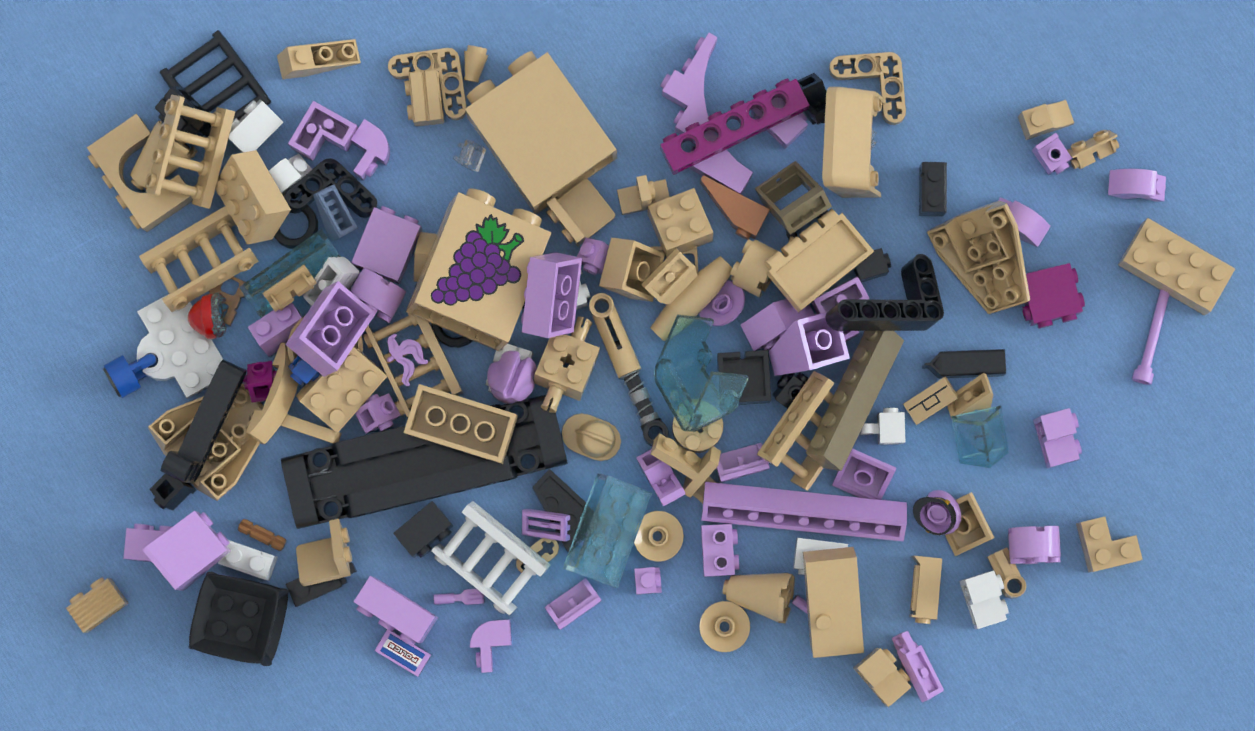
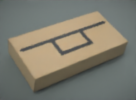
M944 377L903 403L915 424L918 425L957 400L959 396L947 377Z

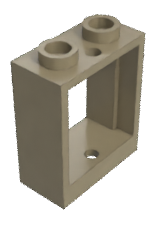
M794 161L755 188L764 207L770 209L769 212L790 235L832 207L823 188L797 161ZM801 184L808 190L807 193L782 210L774 204Z

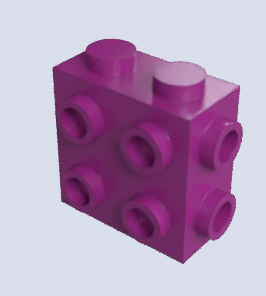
M1070 263L1026 274L1030 301L1024 303L1025 306L1022 307L1025 321H1029L1030 326L1038 325V329L1052 326V321L1062 319L1063 323L1076 320L1077 315L1083 312L1082 307H1085L1084 298L1081 292L1078 293L1076 287L1078 275L1075 268L1071 269Z

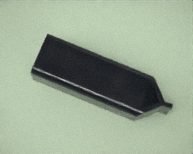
M1005 349L941 351L930 363H924L922 369L927 368L939 379L944 377L973 378L983 373L987 374V377H1000L1006 374Z

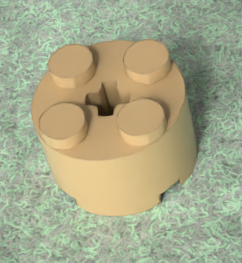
M748 239L742 250L744 254L742 261H736L730 273L733 285L760 298L762 291L765 292L772 281L766 274L769 269L764 262L778 250L756 239L754 241Z
M691 401L684 404L676 412L673 419L672 432L674 439L678 445L694 453L709 451L712 446L718 443L723 432L721 414L713 405L706 401ZM694 421L704 424L701 433L697 430H691Z

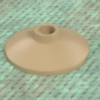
M653 511L642 516L636 523L633 532V541L637 551L646 559L657 562L666 561L675 556L680 550L684 538L680 522L673 515L664 511ZM656 531L661 533L659 541L653 539V533Z
M728 601L717 602L709 606L701 616L700 634L703 641L710 648L719 652H731L740 648L746 642L750 633V621L746 612L739 605ZM722 622L729 624L728 631L723 632L720 630Z

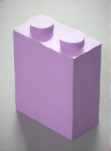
M384 206L381 209L374 207L351 263L362 270L366 268L387 280L400 284L417 244L419 234L422 232L421 226L418 225L419 221L406 215L404 219L395 216V211Z

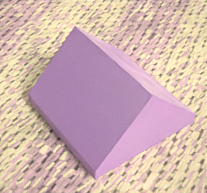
M852 449L842 471L837 472L832 486L859 498L881 500L896 471V467Z

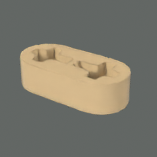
M541 538L530 548L538 554L543 549V542L546 541L548 544L553 542L555 545L552 548L553 554L544 553L541 556L547 562H550L558 554L559 545L556 540ZM517 558L516 567L522 573L523 569L521 566L523 562Z

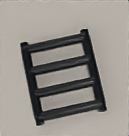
M219 30L213 33L211 40L169 70L164 68L159 72L169 88L180 86L175 77L219 46L227 58L184 89L190 95H193L234 66L242 77L203 104L202 107L207 112H211L247 85L256 97L235 112L234 119L240 120L246 114L243 110L253 100L256 103L261 100L266 105L271 103L266 92ZM211 128L206 131V138L210 135Z

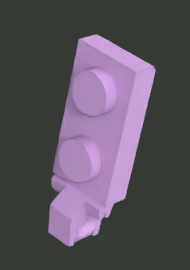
M908 631L893 637L892 640L897 654L921 702L927 701L943 692L944 689L922 645L918 646L915 641L913 642Z

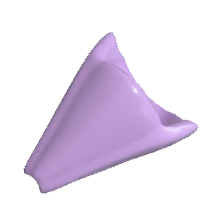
M517 351L504 352L501 359L491 363L488 369L487 380L492 395L497 400L507 404L517 401L521 402L526 399L535 387L533 380L537 370L535 362L529 357L521 360L520 353Z

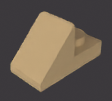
M981 374L956 391L959 398L947 405L951 419L959 422L976 409L989 415L993 392L987 374Z

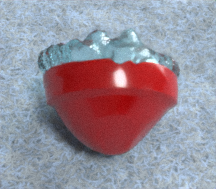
M220 292L204 295L193 305L188 313L187 319L190 326L206 339L220 338L226 333L227 327L223 321V312L228 310V306L223 303L226 301V298Z

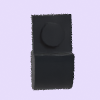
M812 73L797 81L809 103V108L804 113L812 125L816 123H825L827 91L822 79L815 73Z

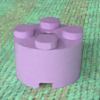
M366 268L360 272L350 290L375 313L378 312L377 317L388 323L392 320L406 294V291L391 281L388 282L382 276Z
M1059 526L1008 528L1010 564L1060 562Z

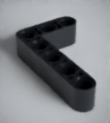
M917 254L902 267L901 276L907 300H841L826 313L827 325L837 331L928 330L944 316L932 261L924 254Z
M224 359L220 362L179 451H169L161 466V472L184 483L196 482L244 381L246 369Z

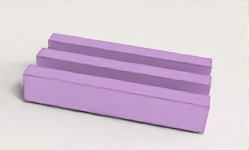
M524 509L522 510V535L568 541L570 540V535L567 534V531L570 530V525H568L570 515ZM528 516H529V517H535V518H542V519H549V520L561 521V523L548 522V521L535 520V519H528ZM528 525L559 529L560 533L530 529Z

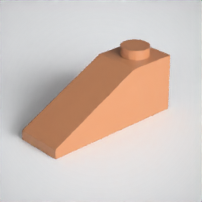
M703 175L700 184L732 228L737 230L736 234L747 240L750 237L755 239L770 209Z

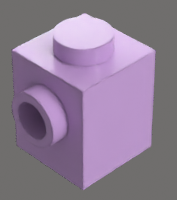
M585 238L577 257L582 258L583 270L593 275L597 273L602 274L609 245L603 241Z

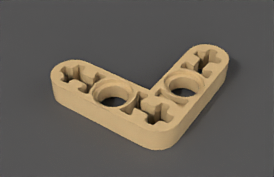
M442 48L393 56L389 60L388 70L392 77L396 79L409 78L408 74L413 73L410 67L402 68V73H398L396 69H393V67L397 66L398 61H401L402 65H410L409 59H413L414 72L438 70L446 115L452 120H460L466 115L465 108H467L460 58L454 49ZM447 54H450L451 58H455L451 65L453 71L458 69V73L449 72L443 75V71L448 72L446 62H442ZM422 57L429 58L431 61L430 67L426 70H421L417 67V62ZM456 78L459 81L458 88L453 91L448 90L445 87L447 79ZM446 96H456L458 106H462V109L458 110L459 114H454L452 110H449L453 106L452 98L446 99Z
M896 53L837 56L831 61L829 72L836 80L879 77L881 96L885 99V104H882L883 119L890 125H897L903 121L906 115L902 62ZM888 58L897 64L893 67L892 73L893 76L898 74V77L884 79V76L889 75L888 66L883 65L887 62ZM861 60H868L872 64V70L864 73L860 71L858 63ZM851 61H855V74H851L852 68L844 69L843 74H839L838 70H834L838 62H842L843 66H851ZM890 82L896 83L899 87V92L896 95H889L885 90L886 84ZM900 99V102L896 101L895 108L901 114L897 116V119H893L892 115L887 113L891 111L892 103H886V100L894 101Z

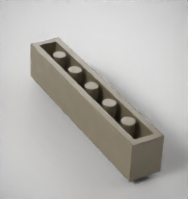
M864 331L859 345L806 451V454L823 468L842 471L904 342L895 331Z

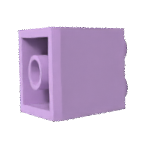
M827 312L794 321L769 350L775 376L808 371L849 359L843 331L833 330L827 325L825 319Z
M193 511L142 550L175 590L184 591L231 551L227 547L230 542L222 532L216 533L212 529L211 525L214 523L205 512L200 514L197 511Z

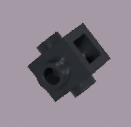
M801 372L798 375L795 373L784 374L776 384L778 388L773 393L775 400L788 409L808 380V377Z

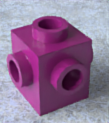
M272 361L247 364V375L243 383L245 390L249 391L252 403L266 401L277 373V370L275 371L272 365Z

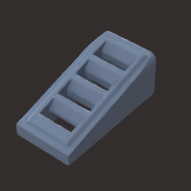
M334 184L313 195L331 242L358 228ZM330 195L331 200L325 202L324 197ZM334 204L335 209L330 211L329 206ZM336 214L338 215V218H339V219H337V220H335V218H334V215H336Z

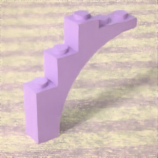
M708 33L706 38L701 37L694 48L697 51L693 60L688 58L682 68V71L685 72L684 75L674 70L672 75H666L660 86L663 88V97L686 109L685 112L680 110L673 122L676 124L675 132L678 134L685 133V128L691 124L699 122L701 125L709 121L704 97V77L708 60L717 43V37L711 33ZM708 130L704 133V138L707 141H715L718 138L713 130ZM727 150L689 168L701 176L704 175L739 194H742L753 174L752 171L739 163Z

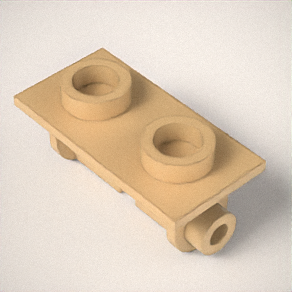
M1101 130L1093 134V138L1087 141L1082 140L1072 144L1071 148L1067 150L1070 156L1074 158L1070 160L1074 169H1082L1096 162L1093 155L1094 152L1097 153L1099 159L1115 153L1116 149L1120 147L1118 141L1114 139L1118 137L1117 134L1110 130Z
M302 265L262 294L275 312L279 309L282 311L284 307L295 300L293 297L296 295L300 297L310 289H314L313 286L317 282L305 265Z

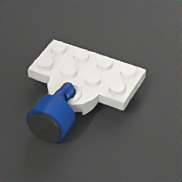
M161 298L137 311L149 332L137 347V360L128 364L124 356L121 355L105 364V368H103L118 397L124 398L140 389L141 386L138 381L146 376L156 381H167L175 378L187 399L209 387L216 369L223 358L212 339H206L190 326L187 319L188 313L193 307L190 302L184 308L171 312Z

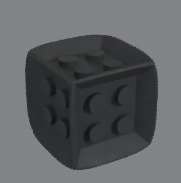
M207 572L199 591L192 619L189 649L235 661L260 663L263 666H270L281 637L289 590L242 578Z

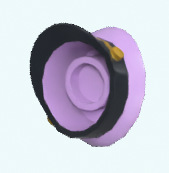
M934 490L926 497L917 500L913 506L915 520L928 533L939 536L953 533L960 525V507L956 500L945 491Z

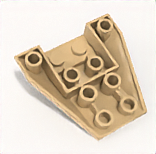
M997 201L962 213L927 231L938 256L988 314L1030 301L1018 225L1007 203Z
M243 383L198 479L192 483L197 490L216 501L237 484L260 444L248 435L246 431L254 410H262L264 406L261 402H251L249 391L245 390ZM203 397L166 411L148 426L149 431L165 456H167L169 451H179Z

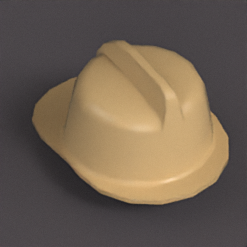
M581 413L573 415L563 425L562 437L564 443L569 449L593 460L604 461L615 456L620 449V433L615 426L607 421Z

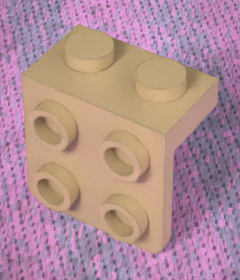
M583 179L557 200L554 197L546 203L549 209L546 213L554 224L559 222L564 229L561 231L569 243L574 241L577 247L584 242L585 238H590L615 218L614 211L588 179Z
M339 519L329 521L331 538L297 546L299 581L302 586L351 576L349 562L352 561V555L349 546L347 547V543L350 542L347 527L342 528Z

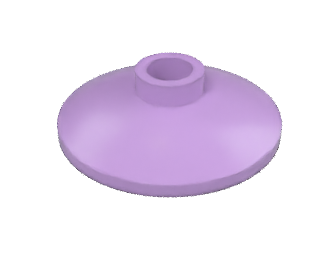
M727 280L717 296L699 313L702 320L711 326H723L735 320L745 304L743 289L733 285V281Z

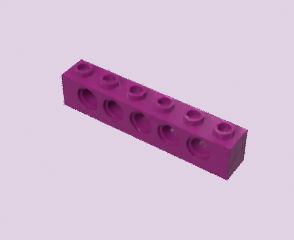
M789 78L784 79L775 85V89L769 92L764 89L754 94V99L746 103L744 100L730 106L731 110L724 114L719 111L708 117L709 121L701 125L699 122L691 124L685 128L686 132L677 136L676 133L665 137L663 139L664 143L660 144V150L672 174L675 175L807 111L809 103L797 79L792 81ZM774 98H782L785 101V106L783 108H775L771 101ZM757 108L762 111L763 116L760 119H753L750 117L749 111ZM731 119H735L740 123V128L730 130L726 123ZM708 130H713L717 133L718 138L715 141H707L704 138V133ZM686 141H691L696 148L692 152H685L682 150L681 145Z

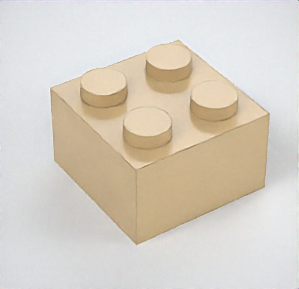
M695 188L648 205V217L666 258L676 248L683 253L691 250V248L713 241V230Z
M611 238L599 286L630 299L653 302L654 296L641 284L663 263L665 253L634 240Z

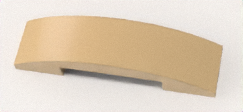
M280 343L272 364L278 370L262 410H254L246 431L248 435L261 444H266L283 422L298 387V383L290 376L293 372L288 367L291 363L285 343Z

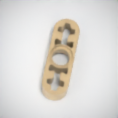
M288 414L280 425L332 444L339 442L342 434Z

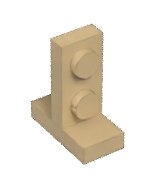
M646 175L636 177V186L617 190L622 215L648 210V205L670 197L666 179L653 182L648 181Z
M660 433L654 439L651 455L686 475L683 489L686 493L685 495L690 498L717 468L721 454L719 449L712 446L701 459L694 452L686 450L673 439L667 438Z

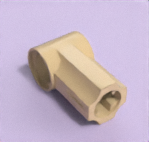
M1008 548L987 556L995 574H1000L1004 584L1002 593L1011 599L1018 598L1024 594L1026 582L1021 577L1016 565L1010 564ZM1009 580H1016L1020 584L1018 593H1011L1008 590L1007 583Z

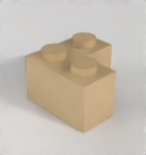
M1106 517L1076 523L1088 573L1143 560L1137 535L1112 541Z
M876 648L853 668L884 705L889 707L911 688L908 683L910 677L903 669L897 671V667L894 664L897 660L888 649Z

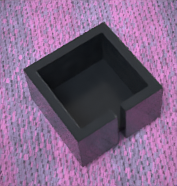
M768 350L745 351L744 359H740V352L717 353L720 406L765 404L771 402Z

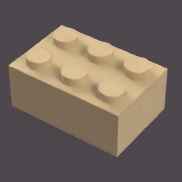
M257 150L232 154L218 177L215 190L222 199L227 212L231 215L247 245L272 240L291 209Z
M354 346L338 371L325 377L320 374L316 380H310L297 393L296 397L305 407L338 433L388 376L379 366Z

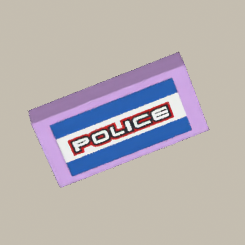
M388 629L375 649L377 653L419 677L431 657V654L406 642L398 634Z

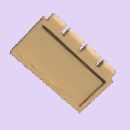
M830 209L820 217L818 223L814 222L799 234L800 238L795 237L782 247V253L777 251L764 262L769 269L766 273L767 276L798 313L874 252L843 213L838 215L833 209Z

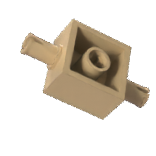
M577 317L574 332L570 336L564 334L551 337L548 340L534 375V383L548 389L541 408L545 411L548 410L550 402H552L549 412L556 413L562 395L578 401L582 398L600 347L585 342L590 326H592V322L587 318L584 326L581 327L584 317ZM565 363L570 364L567 368L563 367Z

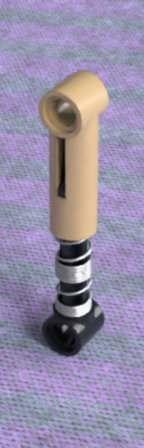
M598 293L590 300V313L619 379L625 380L624 385L629 389L628 395L631 398L630 400L638 410L637 415L641 417L639 421L643 438L648 445L653 446L654 440L649 437V430L652 427H658L662 430L663 436L668 437V429L662 419L658 417L657 412H654L651 405L653 402L649 400L650 394L647 391L648 389L643 386L644 381H641L639 377V370L642 368L613 299L605 293ZM597 302H607L609 309L605 313L597 312L594 308ZM607 319L610 320L618 340L615 342L605 321Z

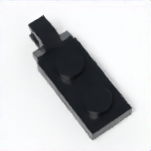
M349 563L350 574L357 572L354 563ZM343 577L309 586H302L299 578L286 583V587L289 590L295 607H298L343 587L342 585L346 584L347 580Z

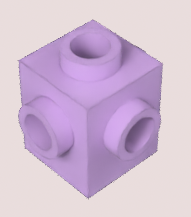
M389 393L381 397L378 394L369 397L365 402L366 404L361 406L355 413L366 434L378 428L381 432L389 429L394 425L392 421L401 416Z

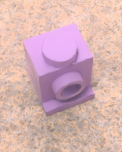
M1057 133L1036 145L1032 150L1048 175L1054 171L1057 175L1070 167L1068 162L1072 159L1059 140ZM1051 151H1056L1059 158H1052Z
M660 567L634 569L636 595L662 593Z

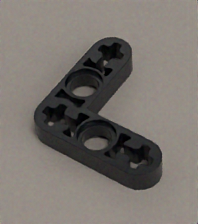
M331 158L320 162L292 186L284 196L291 209L290 213H300L315 200L313 196L315 193L334 184L344 203L356 215L363 218L371 216L374 207H377V199L338 161ZM326 169H334L333 173H325ZM315 181L319 185V189L316 191L309 190L306 187V182ZM349 183L353 186L354 191L352 193H345L341 189V185ZM302 192L303 196L300 198L299 204L297 202L292 204L290 202L291 198L296 199ZM368 202L370 204L369 208L367 206L361 207V203L365 204Z

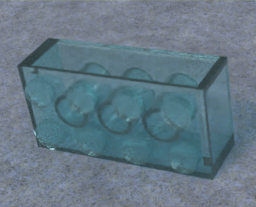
M597 473L563 569L618 588L652 492L611 476Z

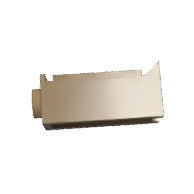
M911 556L917 565H914L910 611H913V614L909 615V617L915 618V623L930 624L931 619L937 620L942 558Z

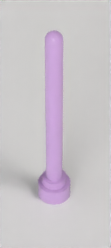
M1161 289L1141 365H1138L1137 369H1134L1132 376L1133 381L1146 385H1151L1154 374L1152 373L1151 364L1169 298V293Z

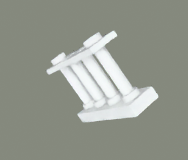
M472 501L462 511L466 516V521L445 547L439 543L431 552L435 554L434 557L439 563L444 566H450L494 602L493 606L502 614L507 613L511 615L517 608L512 603V600L532 575L537 574L541 577L551 564ZM479 526L486 532V537L467 561L463 563L453 553L473 527ZM498 542L505 548V553L485 579H483L472 569L491 545ZM518 558L525 564V569L507 592L502 595L492 585L513 559Z

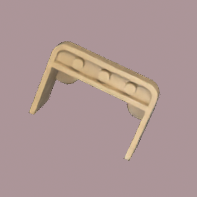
M828 87L826 92L822 178L824 186L842 198H881V192L875 189L879 182L878 172L874 171L873 166L870 165L872 119L877 116L878 111H881L882 104H885V99L876 91Z

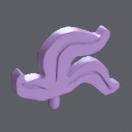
M393 334L387 341L389 352L391 353V356L387 358V362L395 359L404 366L402 382L408 387L410 386L409 379L414 374L415 366L412 361L403 356L412 354L417 363L421 365L428 364V360H424L422 347L417 341L407 339L399 346L395 340L397 334Z

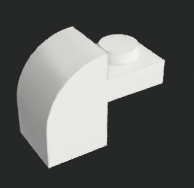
M298 153L288 160L286 158L281 160L269 170V173L284 197L286 192L308 174L312 168Z

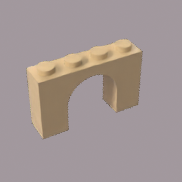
M135 114L88 146L87 149L91 154L87 157L96 169L98 167L102 169L105 174L102 176V179L109 189L114 187L119 195L115 198L122 208H129L133 214L129 218L137 229L142 227L144 231L148 232L191 203L193 199L191 196L161 189L158 196L150 193H138L127 187L123 177L124 165L134 152L145 145L151 133L142 119ZM179 174L171 179V181L186 184Z

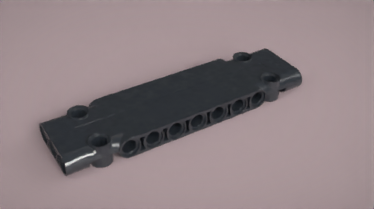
M546 395L525 399L521 402L517 401L512 404L490 405L508 412L513 407H521L524 410L522 418L516 421L503 464L404 433L405 426L331 444L330 447L316 448L309 452L281 458L282 470L296 528L301 529L334 519L359 517L512 480L520 475L532 474L537 471L566 465L568 462L556 413L549 412L552 402H550L547 411L541 408ZM318 454H325L327 457V462L322 467H317L314 463V459ZM526 455H531L535 458V465L530 469L524 468L521 464L523 457ZM331 502H335L338 506V512L334 516L326 514V506Z

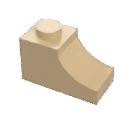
M1066 100L1048 105L1043 104L1022 111L1018 116L1026 140L1074 124Z

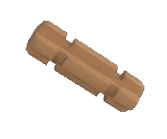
M243 519L239 524L238 531L246 535L250 534V537L268 546L270 544L272 548L281 551L286 544L285 538L279 535L275 536V533L259 525L254 526L252 522Z

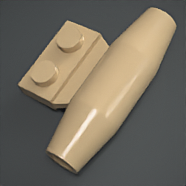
M676 248L641 284L660 303L666 304L650 328L664 342L683 329L717 296L731 276L732 267L719 256L699 272H696L695 266Z

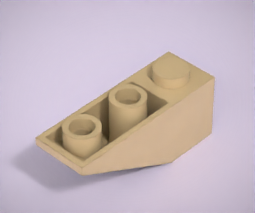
M355 39L290 46L277 55L282 80L311 76L361 63Z

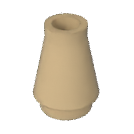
M468 45L467 51H464V80L479 83L480 75L489 56L486 55V48Z

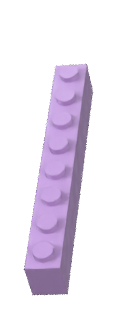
M705 482L701 521L904 541L907 525V502Z

